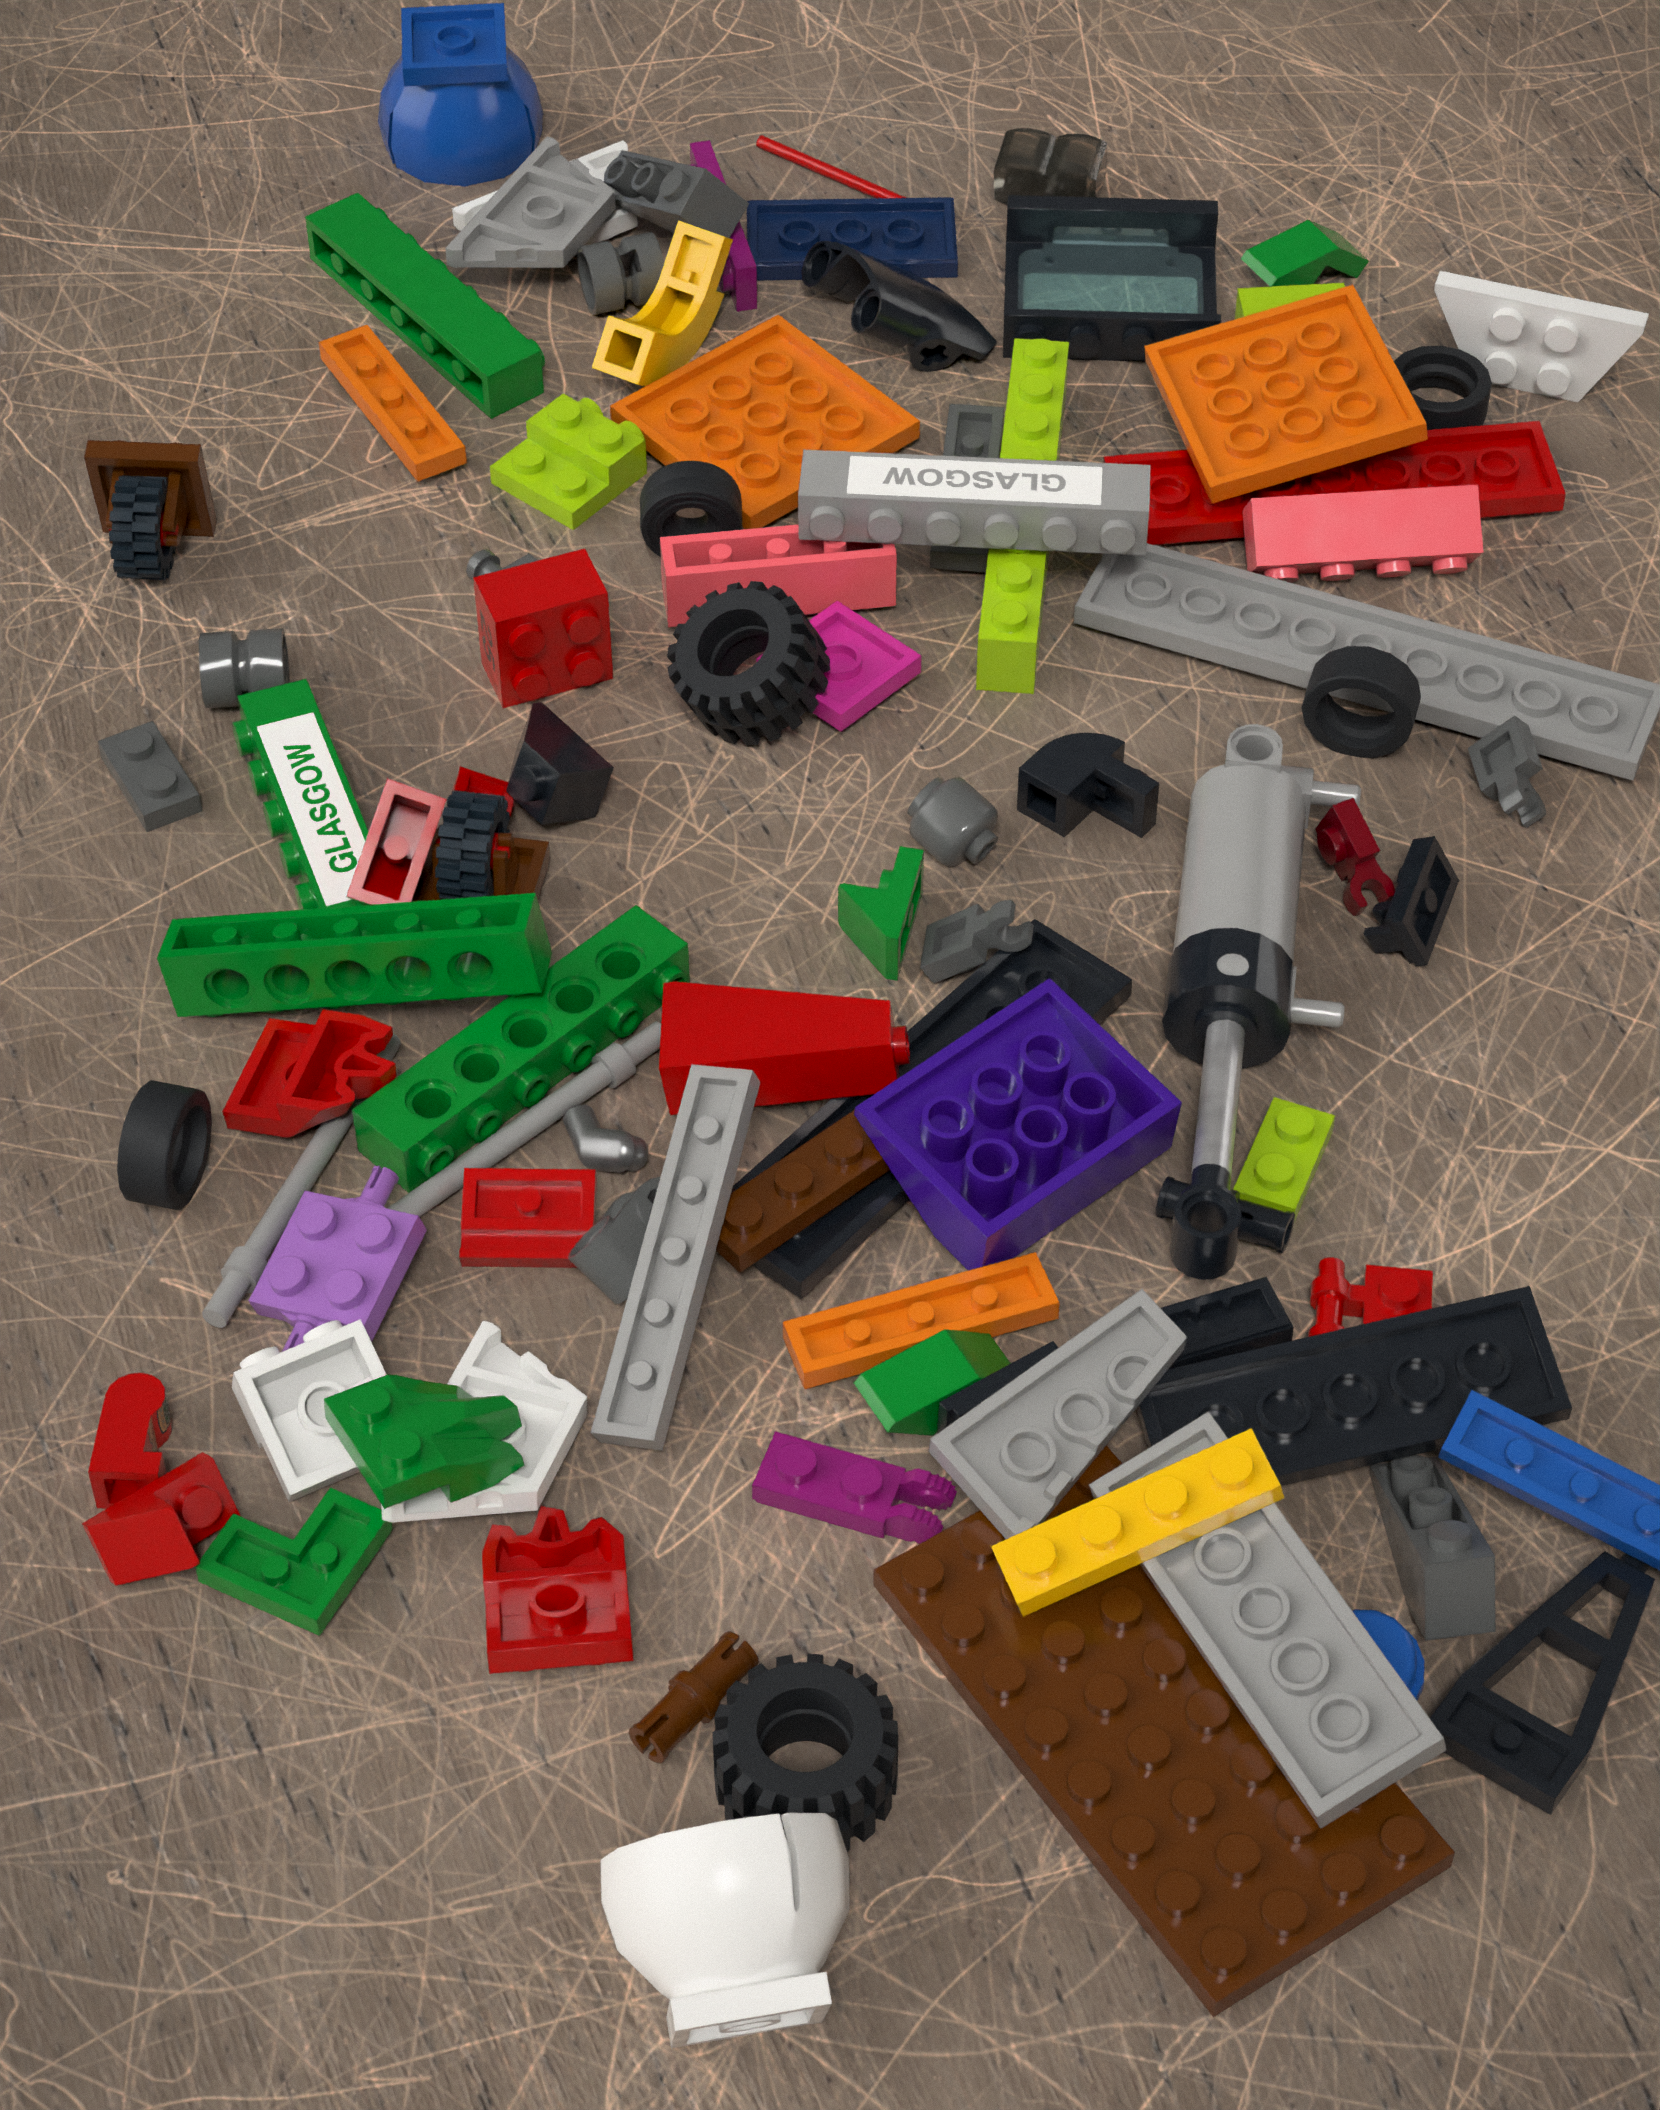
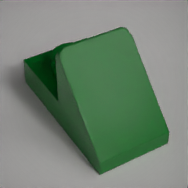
M900 846L893 870L883 869L878 889L846 883L838 886L839 926L885 979L898 981L923 894L924 850Z

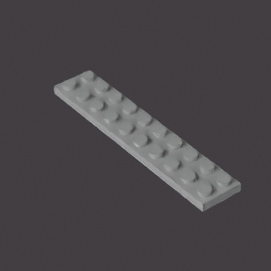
M1148 543L1146 555L1104 553L1079 597L1074 610V623L1306 689L1315 663L1328 652L1346 646L1373 647L1391 653L1407 664L1418 679L1421 700L1416 720L1483 738L1515 715L1529 726L1538 754L1634 781L1660 716V684ZM1342 688L1329 692L1334 697L1391 713L1394 712L1387 701L1372 692L1359 688Z

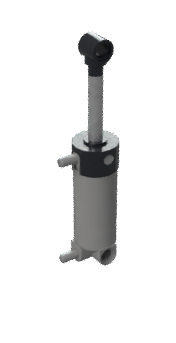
M1247 724L1236 728L1230 733L1227 741L1225 764L1211 768L1198 779L1191 794L1173 954L1168 963L1162 1013L1165 1038L1178 1053L1198 1064H1202L1190 1184L1181 1191L1174 1205L1169 1245L1170 1260L1176 1269L1188 1277L1199 1280L1214 1279L1224 1275L1233 1266L1236 1257L1241 1214L1237 1198L1229 1190L1241 1069L1268 1062L1281 1052L1290 1035L1291 1023L1339 1028L1343 1024L1344 1005L1341 1002L1294 998L1296 966H1293L1304 833L1308 827L1310 805L1332 807V805L1354 798L1359 807L1361 788L1359 785L1313 781L1314 768L1281 765L1283 750L1281 737L1271 728L1259 724Z

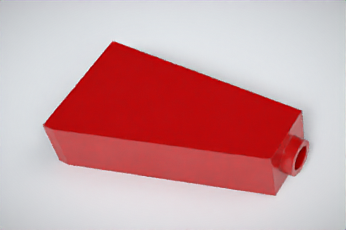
M676 981L663 983L659 1071L670 1115H678L691 1064L753 1070L760 1080L754 1107L876 1094L899 1078V1065L910 1064L906 1025L895 1026L889 1000Z

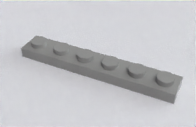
M691 1064L591 1429V1434L600 1443L663 1451L760 1086V1080L753 1070Z

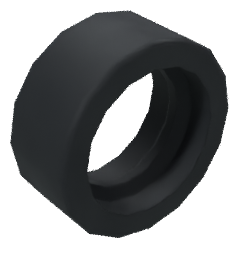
M1439 345L1421 346L1404 352L1394 360L1409 391L1425 387H1438L1451 390L1464 397L1454 402H1435L1425 400L1411 393L1427 423V430L1481 426L1484 424L1492 382L1488 369L1476 357L1460 349Z
M1346 646L1330 651L1315 663L1301 707L1304 724L1317 741L1334 752L1360 758H1377L1394 753L1408 741L1421 700L1419 681L1408 665L1391 653L1369 646ZM1342 688H1359L1375 693L1387 701L1394 712L1382 716H1362L1349 712L1335 703L1329 692Z
M150 1080L139 1089L130 1104L123 1123L118 1147L119 1188L126 1200L174 1210H181L191 1201L205 1170L211 1143V1106L204 1091Z

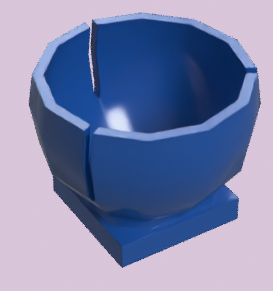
M504 3L401 8L402 55L390 69L382 88L378 115L383 142L392 163L396 164V168L427 183L465 187L507 177L516 171L537 148L542 134L544 113L536 84L527 66L506 45Z

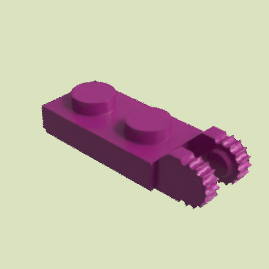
M775 1431L752 1484V1499L756 1500L757 1503L884 1539L885 1535L909 1542L915 1541L920 1544L942 1532L944 1527L942 1520L938 1519V1515H934L932 1511H926L925 1507H930L931 1510H947L948 1507L951 1508L957 1491L955 1490L956 1486L951 1484L952 1481H948L946 1477H941L939 1474L933 1475L931 1472L919 1468L906 1472V1468ZM899 1500H900V1501H903V1502H907V1503L898 1504Z

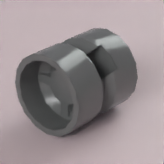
M652 232L623 237L619 247H614L609 241H604L578 248L579 278L590 313L598 315L621 310L624 308L626 300H631L636 306L647 303L658 283L664 266L660 245ZM625 271L629 272L630 277H625Z
M283 628L250 630L245 640H240L234 631L200 633L199 668L205 708L239 706V695L290 683L287 641Z

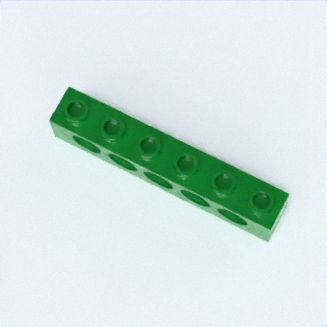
M536 893L172 919L157 960L177 1017L203 1015L217 1017L233 1013L262 1011L277 1013L292 1009L321 1007L337 1009L351 1005L380 1003L397 1005L410 1001L440 999L457 1001L469 997L499 995L517 997L528 993H542L552 950Z
M635 905L549 967L542 993H528L517 997L509 996L352 1109L358 1151L375 1166H380L381 1169L386 1167L395 1172L399 1177L397 1184L408 1193L450 1165L452 1161L475 1144L483 1142L496 1133L502 1124L525 1107L537 1104L548 1090L572 1072H579L592 1061L593 1056L618 1038L630 1035L641 1021L662 1007L663 983L675 981L690 983L688 943L639 906Z

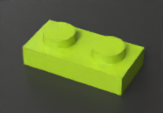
M1273 1097L1233 1190L1240 1192V1199L1285 1212L1287 1210L1294 1212L1296 1220L1333 1133L1335 1115Z

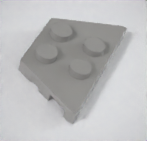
M547 136L445 248L447 265L454 268H564L575 256L578 248L589 240L616 209L615 191L601 179L591 176L589 169L578 159L571 162L565 159L560 154L559 142Z

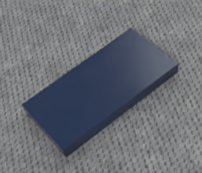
M954 198L747 201L749 203L747 207V242L756 264L757 281L802 280L803 261L810 248L819 241L841 243L914 273L921 278H958Z

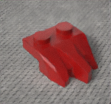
M322 1009L315 1025L269 1018L222 1111L227 1128L288 1138L315 1125L346 1114L355 1099L372 1096L396 1078V1063L377 1056L378 1053L387 1047L391 1040L393 1027L363 1015Z
M544 1506L540 1507L534 1527L527 1535H516L510 1526L492 1524L482 1550L489 1674L634 1661L623 1534L603 1517L590 1520L581 1531L570 1532L564 1510Z

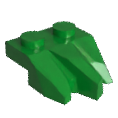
M387 1374L324 1398L326 1420L384 1509L437 1488H441L450 1503L493 1487L524 1466L523 1457L510 1443L501 1441L522 1427L518 1407L504 1395L473 1397L457 1385L428 1382Z

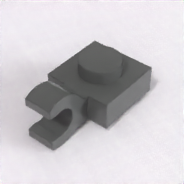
M1514 715L1471 745L1468 751L1481 792L1494 801L1499 799L1503 811L1508 815L1517 809L1523 826L1528 828L1546 815L1545 805L1529 781L1530 777L1543 768L1529 726Z
M1012 900L1000 901L986 912L979 904L973 905L927 925L920 968L934 984L956 974L968 973L978 965L986 962L987 949L996 948L1006 952H1017L1027 948L1032 942L1034 925L1028 921L1019 926H1008L1014 922L1016 904Z

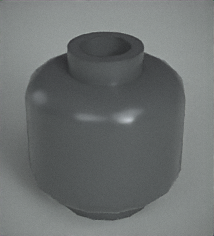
M939 777L935 778L919 792L908 808L907 813L912 817L909 827L910 835L947 867H955L967 859L974 865L979 863L990 853L998 841V837L992 832L998 819L997 809L960 777H954L946 781H942Z

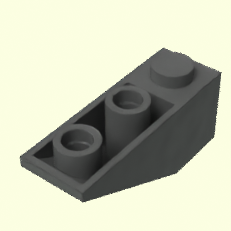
M622 150L619 156L609 164L604 174L603 182L615 191V206L671 232H675L678 221H682L730 238L749 205L747 201L705 168Z
M1412 1455L1395 1459L1389 1463L1369 1465L1371 1481L1406 1605L1425 1641L1496 1632L1495 1555L1438 1458Z

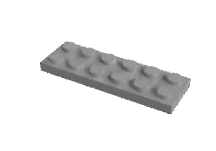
M1207 1412L1089 1484L1094 1499L1101 1497L1228 1438L1212 1415ZM1275 1503L1140 1564L1320 1829L1447 1750L1443 1736Z

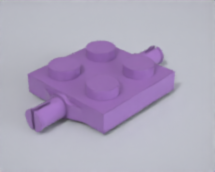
M374 1166L360 1197L341 1199L304 1191L248 1300L258 1315L286 1321L294 1327L282 1352L304 1343L303 1336L312 1329L335 1320H339L342 1326L361 1319L371 1342L373 1341L427 1231L418 1215L384 1207L395 1184L399 1180L398 1175L386 1167L381 1169L380 1166Z

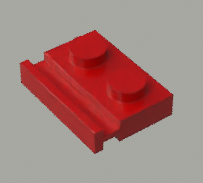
M464 1168L461 1214L462 1234L461 1248L459 1249L461 1266L577 1268L568 1259V1255L582 1236L595 1225L596 1169Z

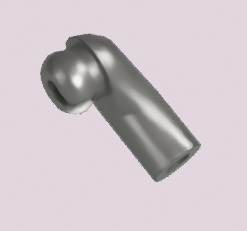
M588 1105L574 1106L565 1113L563 1117L564 1125L576 1153L585 1167L596 1169L597 1171L621 1173L626 1170L631 1172L638 1171L645 1165L648 1158V1147L642 1138L632 1136L629 1132L623 1130L601 1128L593 1109Z

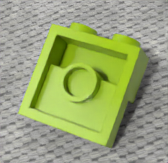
M561 394L526 421L527 439L490 466L491 483L571 530H575L647 474L646 439L639 427L633 422L625 420L617 424L603 416L600 407L593 400L582 398L576 401L565 394Z

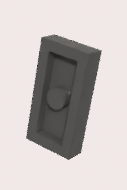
M153 721L98 741L103 762L146 832L202 812L199 793Z

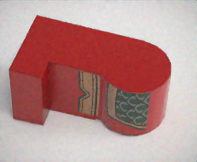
M145 1373L127 1374L114 1381L105 1394L88 1469L96 1507L99 1509L109 1508L167 1473L163 1453L158 1452V1448L169 1439L172 1432V1420L165 1388L161 1381L153 1375Z

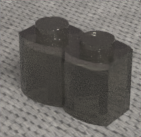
M1017 128L1006 131L994 167V199L1007 205L1008 195L1099 197L1107 172V143L1097 137L1085 134H1065L1055 137L1045 131L1032 128Z

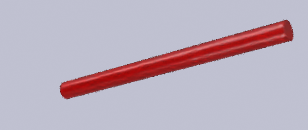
M763 135L757 139L756 146L873 198H907Z

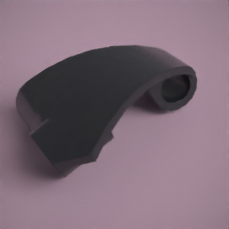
M819 241L814 244L803 261L801 272L804 285L845 302H850L857 298L851 313V326L853 330L896 349L906 345L911 364L920 371L932 372L944 369L952 364L962 353L982 360L997 343L980 321L958 301L936 285L907 270L849 246L831 241Z

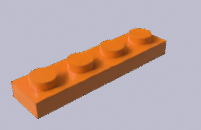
M368 325L319 342L321 360L417 482L467 463L465 445Z
M1034 1252L783 1321V1339L805 1390L859 1375L944 1329L988 1333L991 1337L1059 1319L1060 1302L1037 1253Z

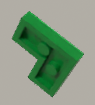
M331 1487L294 1540L233 1513L199 1560L200 1564L195 1566L198 1582L320 1636L393 1530L392 1523L382 1520L381 1509Z

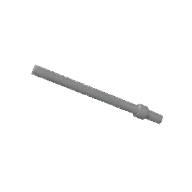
M655 1021L622 1045L612 1043L592 1057V1066L387 1209L421 1217L463 1187L464 1168H491L561 1119L569 1109L582 1104L606 1086L610 1088L619 1086L636 1073L635 1066L660 1049L661 1023Z
M393 1033L387 1047L378 1053L377 1056L391 1061L401 1046L398 1036ZM367 1098L355 1099L346 1114L321 1123L246 1244L233 1250L221 1269L223 1280L202 1312L203 1318L210 1325L218 1328L225 1327L244 1295L254 1291L268 1263L267 1259L281 1238L304 1191L311 1190L353 1123L352 1109Z

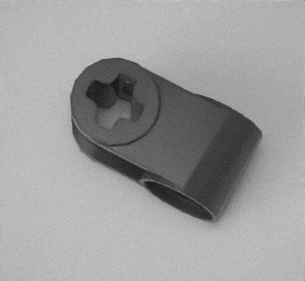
M660 1177L649 1179L638 1187L635 1192L623 1194L612 1202L600 1220L582 1236L568 1255V1259L616 1305L628 1298Z

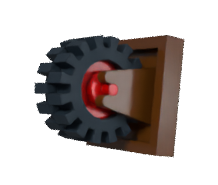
M122 440L87 441L84 460L102 531L109 533L110 544H113L110 553L111 559H114V572H117L118 578L166 580L170 576V569L173 568L172 554H175L181 536L214 537L217 517L201 444L126 442Z
M454 790L447 799V807H444L442 814L443 825H439L436 829L411 902L536 893L537 899H539L550 862L549 841L513 837V834L507 829L510 816L509 812H507L508 802L504 796Z

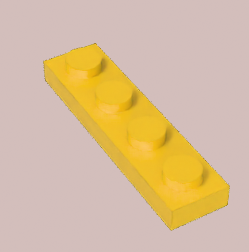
M1251 1428L992 1545L991 1548L1024 1617L1284 1499L1281 1485Z

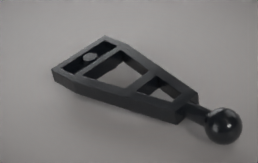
M1604 1551L1467 1669L1430 1718L1444 1738L1447 1749L1444 1753L1551 1815L1589 1758L1653 1588L1655 1579L1645 1574L1650 1565L1626 1553L1618 1559ZM1603 1589L1625 1601L1610 1640L1571 1619ZM1543 1642L1597 1672L1572 1737L1490 1690Z

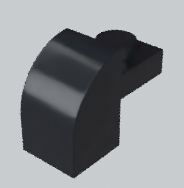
M1099 733L1069 734L1045 744L1019 767L1017 811L1062 837H1066L1090 813L1095 811L1142 838L1156 825L1159 782L1150 778L1143 771L1132 768L1124 763V741Z

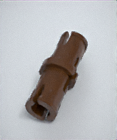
M730 1631L725 1632L719 1641L689 1672L681 1670L669 1681V1692L628 1731L633 1744L642 1754L653 1745L654 1749L649 1753L648 1758L658 1764L663 1763L668 1758L669 1753L700 1721L705 1724L710 1723L714 1719L720 1704L719 1702L727 1695V1690L735 1681L740 1682L748 1673V1670L759 1664L757 1654L747 1641H744L735 1651L733 1646L739 1641V1635Z

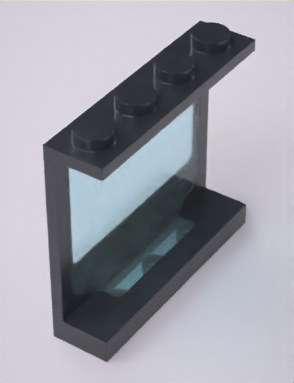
M1008 195L1003 358H1012L1014 338L1032 340L1041 338L1050 341L1069 342L1068 360L1146 362L1144 346L1221 324V314H1217L1215 255L1218 201Z

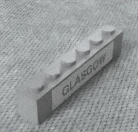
M803 449L798 492L799 539L1146 555L1151 465Z

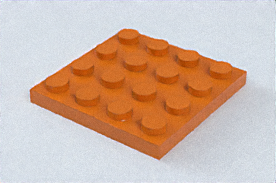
M1354 285L1144 346L1146 363L1212 504L1428 440L1427 423Z
M779 314L610 405L611 420L617 424L628 420L637 425L646 439V451L665 466L680 461H702L716 465L729 473L736 481L741 493L742 528L744 529L763 528L798 508L803 449L894 453L920 438V420Z

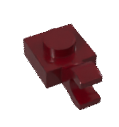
M1354 798L1332 805L1315 828L1317 844L1323 859L1328 864L1334 866L1341 882L1348 879V883L1343 891V901L1347 910L1355 917L1360 915L1368 906L1365 897L1362 895L1361 888L1372 890L1380 903L1390 901L1393 898L1395 887L1390 877L1382 871L1375 858L1381 850Z

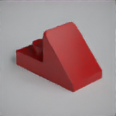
M202 1452L83 1522L82 1525L110 1582L117 1586L195 1567L200 1562L192 1546L223 1528L233 1513L238 1516L241 1515L213 1457Z

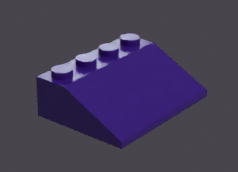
M1049 978L857 1105L854 1115L934 1237L967 1270H972L1016 1257L1170 1149L1182 1102Z

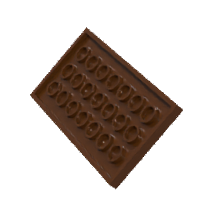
M1107 1445L1045 1521L1094 1500L1089 1484L1122 1465L1121 1461ZM979 1510L873 1570V1586L1213 2017L1452 1866L1454 1850L1396 1783L1388 1786L1320 1829L1140 1564L1023 1617L991 1548L992 1545L1006 1539Z

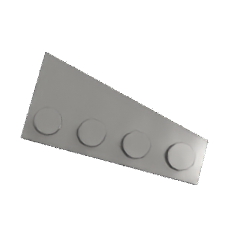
M1141 1289L930 1439L928 1451L1005 1539L1015 1536L1045 1521L1184 1351L1187 1336L1150 1296Z

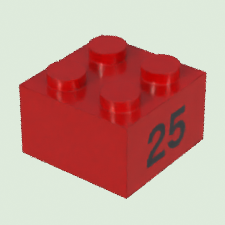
M585 548L473 577L481 663L503 708L613 679L608 592Z

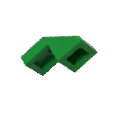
M1306 220L1247 249L1241 257V260L1270 287L1314 284L1326 266L1358 278L1369 262L1365 256L1338 232L1311 220Z
M944 1329L861 1373L854 1382V1385L888 1433L934 1436L937 1432L940 1401L1011 1363L990 1334Z

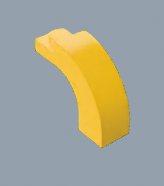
M678 221L660 278L651 297L633 317L622 319L608 315L592 368L637 385L647 386L686 365L705 340L721 306L724 293L718 292L717 288L733 239Z

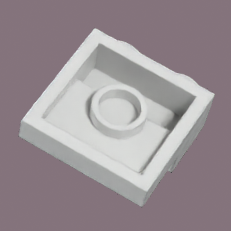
M361 1319L342 1326L339 1320L324 1323L303 1336L304 1343L281 1353L277 1347H269L257 1351L242 1360L240 1363L241 1369L233 1373V1392L259 1448L264 1447L288 1502L360 1472L325 1418L324 1398L387 1375Z

